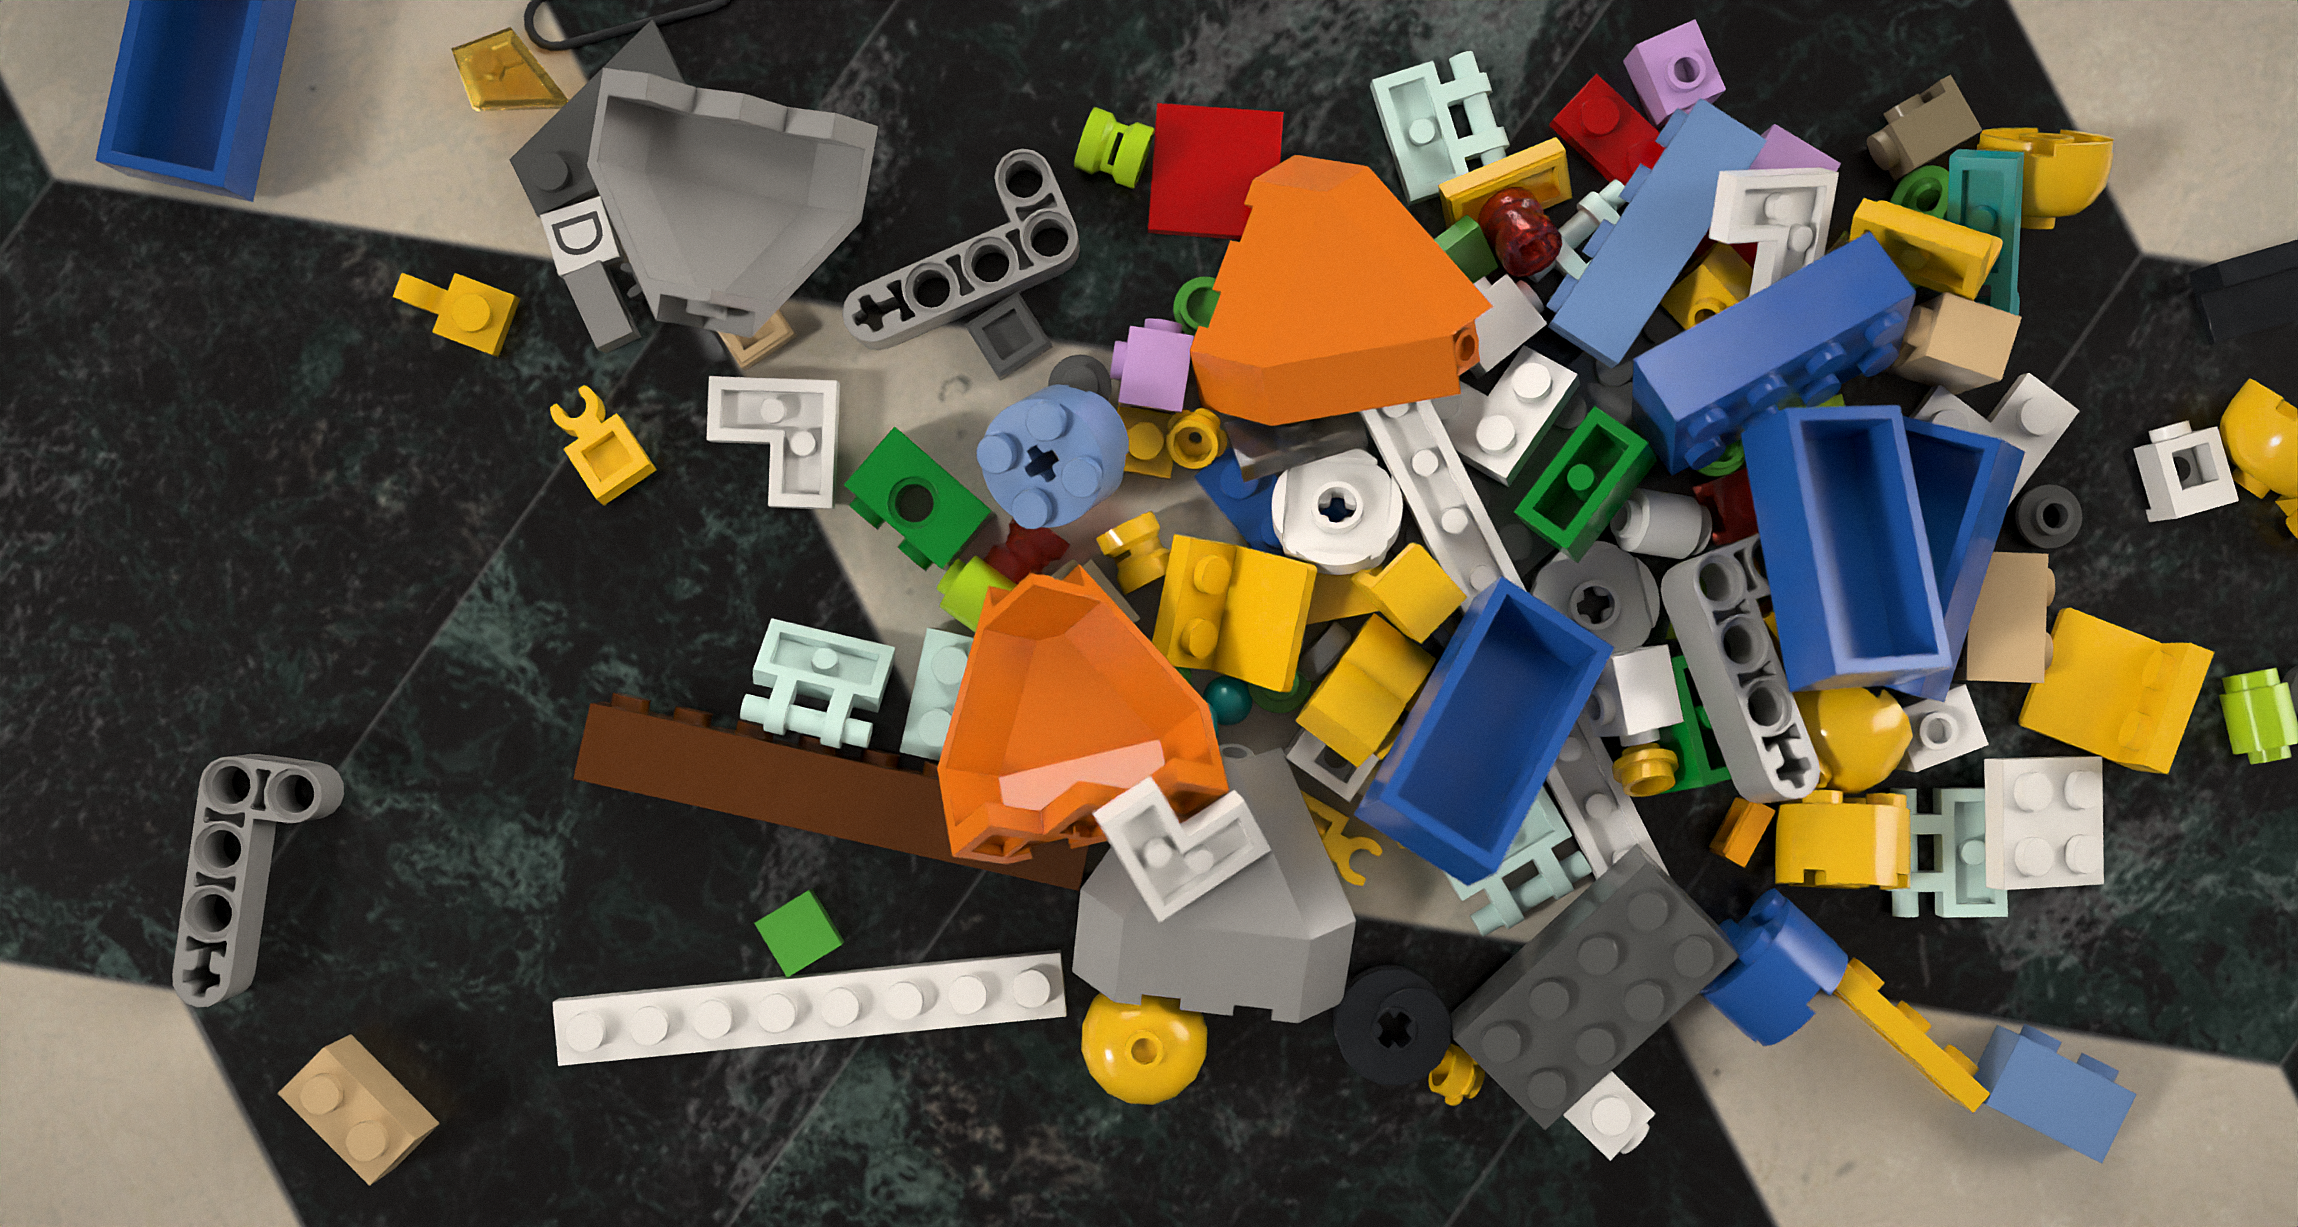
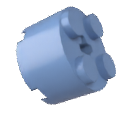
M1056 384L1048 386L1005 408L989 425L984 438L978 444L977 460L982 467L985 482L994 499L1022 527L1036 529L1039 527L1049 528L1069 524L1106 500L1120 486L1125 474L1123 470L1126 454L1129 453V438L1120 415L1102 396L1090 390L1085 392L1077 388L1068 387L1070 385Z

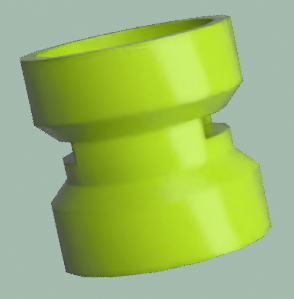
M1094 107L1080 139L1074 168L1089 174H1094L1098 171L1106 172L1113 176L1117 184L1134 189L1143 171L1155 128L1139 122L1129 126L1116 121L1113 113ZM1122 133L1124 134V136L1119 146L1114 165H1112L1111 162L1113 160Z

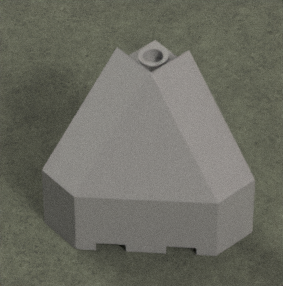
M603 68L587 167L655 319L751 338L861 222L878 126L837 113L786 107L744 93L696 88L650 73Z
M1234 743L1219 745V750L1229 787V792L1225 795L1235 790L1241 796L1271 850L1159 923L1111 846L1080 891L1072 972L1117 1003L1141 1005L1142 994L1179 998L1181 999L1180 1010L1233 1016L1234 1005L1272 1009V1020L1300 1023L1341 1003L1344 997L1356 919L1289 763L1285 758L1282 747L1255 756L1245 746Z

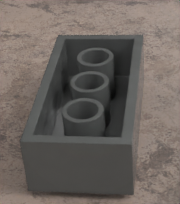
M1636 843L1450 1014L1453 1038L1546 1130L1735 961L1739 955L1728 935Z

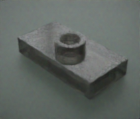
M1358 412L1275 426L1243 418L1224 423L1227 438L1243 482L1368 445L1366 429Z

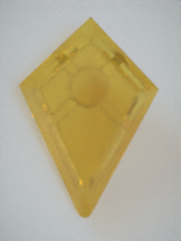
M511 27L451 48L470 103L476 111L561 109L569 101L568 97Z

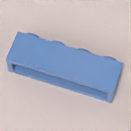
M1702 98L1696 102L1688 114L1677 107L1655 140V142L1665 147V150L1652 169L1640 163L1618 196L1628 202V206L1615 225L1605 218L1602 220L1582 251L1590 256L1592 260L1579 279L1567 273L1547 303L1546 307L1556 313L1547 327L1610 368L1618 365L1710 228L1719 172L1748 170L1768 140Z

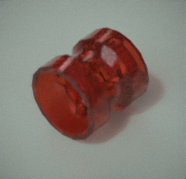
M1509 187L1501 190L1490 197L1480 210L1478 224L1491 247L1495 248L1496 256L1509 274L1517 277L1537 274L1550 266L1559 255L1562 247V235L1551 219L1544 215L1542 206L1530 190L1523 187Z
M1012 518L1008 523L1010 533L1006 537L1007 541L1005 544H993L983 558V561L1018 585L1031 573L1044 575L1043 568L1045 566L1048 567L1051 562L1061 560L1071 544L1049 528L1027 529L1019 525Z

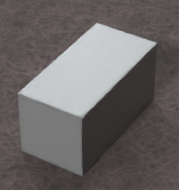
M597 260L563 276L598 350L609 353L641 338L608 265L601 260Z

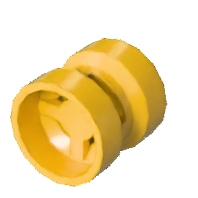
M1152 510L1128 520L1096 538L1103 554L1114 559L1119 569L1116 579L1124 595H1128L1166 576L1171 550L1164 548L1158 537L1161 527Z

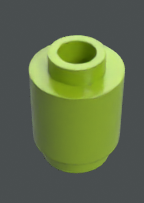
M977 555L968 564L957 558L936 587V590L945 595L939 607L976 632L988 586L1012 591L1018 584Z
M2277 668L2222 678L2225 693L2220 694L2219 698L2233 754L2247 753L2250 764L2292 757L2289 745L2298 743V722L2288 682L2280 683Z

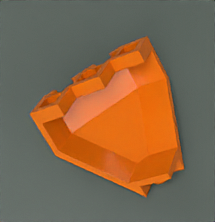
M1294 155L1253 179L1244 202L1252 211L1240 242L1230 240L1212 290L1219 293L1220 297L1209 327L1198 326L1190 348L1201 407L1275 426L1461 394L1459 376L1480 361L1479 338L1476 333L1475 319L1491 309L1493 305L1368 166Z
M1080 564L1062 580L1054 579L1048 575L1031 573L1012 591L988 586L937 767L953 857L1010 864L1032 859L1031 846L1068 838L1071 849L1108 841L1092 813L1148 777H1151L1160 788L1179 823L1187 821L1229 792L1209 705Z

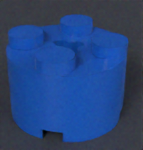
M1773 888L1761 895L1751 907L1749 914L1738 923L1729 918L1719 924L1721 929L1728 935L1739 957L1704 987L1699 994L1748 1038H1751L1755 1043L1758 1041L1763 1046H1771L1792 1035L1815 1014L1807 1003L1820 988L1831 996L1845 973L1848 955L1797 906Z

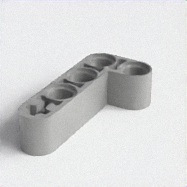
M1028 149L1014 150L1005 155L996 167V188L1010 221L1009 223L878 278L851 292L844 302L842 312L844 325L851 335L868 349L884 350L892 348L1008 298L1017 291L1022 292L1059 276L1072 268L1078 259L1080 250L1076 225L1052 169L1042 155ZM1027 170L1040 175L1043 180L1042 186L1032 197H1016L1008 190L1009 181L1018 172ZM1055 228L1064 232L1068 237V243L1064 251L1052 257L1042 256L1037 253L1033 248V242L1037 234L1042 230ZM990 253L1001 254L1009 261L1007 273L1003 278L995 282L982 281L975 275V268L979 259ZM932 278L944 279L950 284V293L943 304L938 307L929 308L918 303L917 294L922 283ZM902 291L905 302L915 315L913 318L906 320L905 315L898 308L882 317L884 328L874 332L868 324L860 325V323L868 319L866 308L871 305L877 304L882 312H888L900 307L901 305L894 297V294Z
M1760 534L1736 541L1674 565L1667 570L1661 584L1664 606L1732 781L1741 796L1749 802L1757 804L1803 798L1814 790L1820 774L1818 758L1793 694L1789 692L1786 676L1755 600L1771 593ZM1753 557H1755L1759 563L1761 571L1760 575L1754 567ZM1699 576H1701L1704 582L1706 583L1708 591L1707 597L1703 594V592L1700 589ZM1724 638H1726L1730 645L1731 658L1724 651ZM1748 699L1754 706V721L1749 715L1747 707Z
M245 754L221 757L211 762L203 771L199 783L172 973L173 987L178 997L186 1004L194 1007H209L245 992L252 984L256 971L276 823H299L324 818L332 814L340 806L344 796V783L339 773L330 765L264 754ZM239 768L245 771L250 779V790L245 799L240 798L233 788L232 779ZM302 776L307 778L314 788V799L308 808L302 806L295 796L297 781ZM228 832H232L237 836L241 844V854L237 862L227 857L224 851V840ZM219 895L223 896L232 908V918L228 925L223 924L215 913V903ZM221 941H226V942H227V947H224V943H225V942H221ZM215 974H220V983L218 976Z

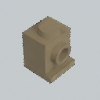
M1950 74L1922 94H1917L1884 113L1889 124L1867 138V146L1875 163L1881 169L1889 170L1894 181L1962 144L1981 132L1982 128Z

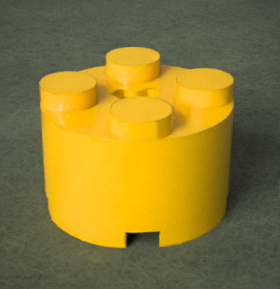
M1813 790L1803 798L1781 801L1780 805L1776 806L1775 884L1833 889H1860L1869 887V885H1878L1879 890L1910 889V809H1907V795L1872 793L1866 794V798H1843V792Z

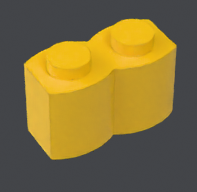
M1373 613L1353 636L1349 646L1338 657L1295 721L1357 768L1372 754L1382 760L1390 751L1402 729V726L1396 722L1404 708L1411 713L1429 680L1427 674L1435 663L1436 658L1376 613Z

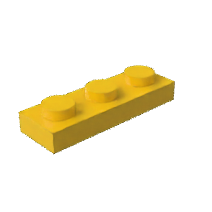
M1853 957L1847 964L1845 973L1833 994L1951 1101L1974 1113L1990 1095L1973 1078L1980 1069L1953 1045L1948 1043L1943 1050L1925 1035L1932 1027L1931 1024L1902 1000L1894 1007L1878 992L1884 982L1870 968Z

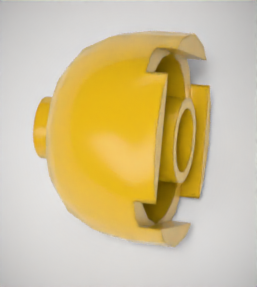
M2038 128L1985 129L1980 133L1977 150L2024 152L2021 228L2053 229L2056 217L2078 214L2093 204L2103 191L2112 168L2114 139L2100 134L2071 130H2060V134L2038 133Z
M2249 378L2230 402L2222 416L2219 428L2226 457L2236 466L2235 470L2231 473L2232 478L2260 499H2263L2270 489L2289 498H2298V409L2284 401L2283 397Z
M1862 687L1792 692L1818 758L1820 774L1814 789L1841 791L1843 794H1856L1872 788L1883 781L1897 767L1904 752L1910 745L1913 735L1909 718L1896 699L1885 690L1881 692L1878 698Z
M1100 992L1093 999L1082 1025L1081 1051L1089 1073L1108 1094L1129 1104L1154 1105L1176 1097L1196 1079L1206 1057L1207 1026L1202 1012L1180 1010L1181 999L1142 994L1141 1005L1113 1002Z

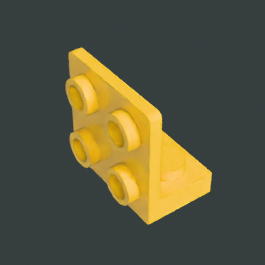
M1174 534L1152 644L1174 667L1212 670L1277 692L1288 693L1292 690L1317 568L1310 563L1229 542Z
M2072 608L2061 609L2050 634L2053 642L2051 665L2045 670L2044 683L2031 684L2018 718L2019 725L2133 770L2168 774L2214 652L2192 643H2160Z

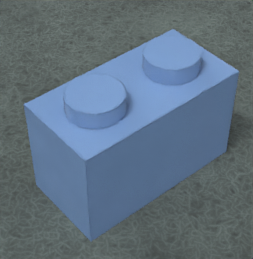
M2024 1024L2020 1034H2017L1997 1025L1977 1064L1980 1070L1973 1077L1990 1093L1983 1103L2102 1164L2137 1094L2114 1083L2119 1073L2118 1070L2084 1053H2081L2077 1063L2057 1054L2062 1042L2044 1032Z

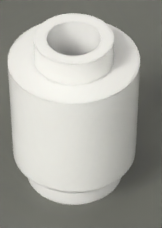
M1635 488L1610 521V527L1617 544L1624 551L1684 559L1690 554L1696 555L1704 550L1711 536L1712 518L1708 508L1698 504L1691 496Z

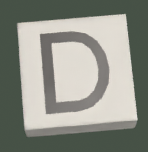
M601 196L540 215L560 277L563 278V276L597 260H601L606 265L624 260L614 225Z

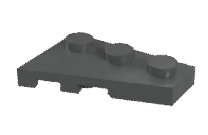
M653 19L603 67L650 73L686 84ZM603 68L509 159L537 217L540 219L542 214L583 202L599 194L587 163Z

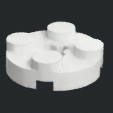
M1325 446L1305 454L1304 461L1294 465L1289 472L1287 468L1279 477L1272 497L1273 528L1283 546L1285 556L1290 559L1313 564L1316 566L1317 572L1330 575L1351 574L1379 566L1385 559L1386 552L1395 543L1401 527L1402 494L1393 475L1390 478L1387 472L1377 465L1378 460L1358 448ZM1332 498L1344 499L1345 508L1355 510V513L1352 517L1344 518L1343 522L1335 523L1330 522L1327 516L1321 515L1319 508L1330 507Z
M1595 541L1579 563H1576L1561 551L1556 552L1534 573L1530 594L1615 647L1612 653L1643 647L1641 645L1649 637L1651 628L1655 627L1660 610L1658 588L1648 567L1637 557L1633 558L1627 551L1602 541ZM1591 586L1596 596L1607 595L1610 604L1609 608H1605L1600 612L1601 622L1596 624L1591 623L1588 615H1579L1577 610V603L1584 600L1583 590Z

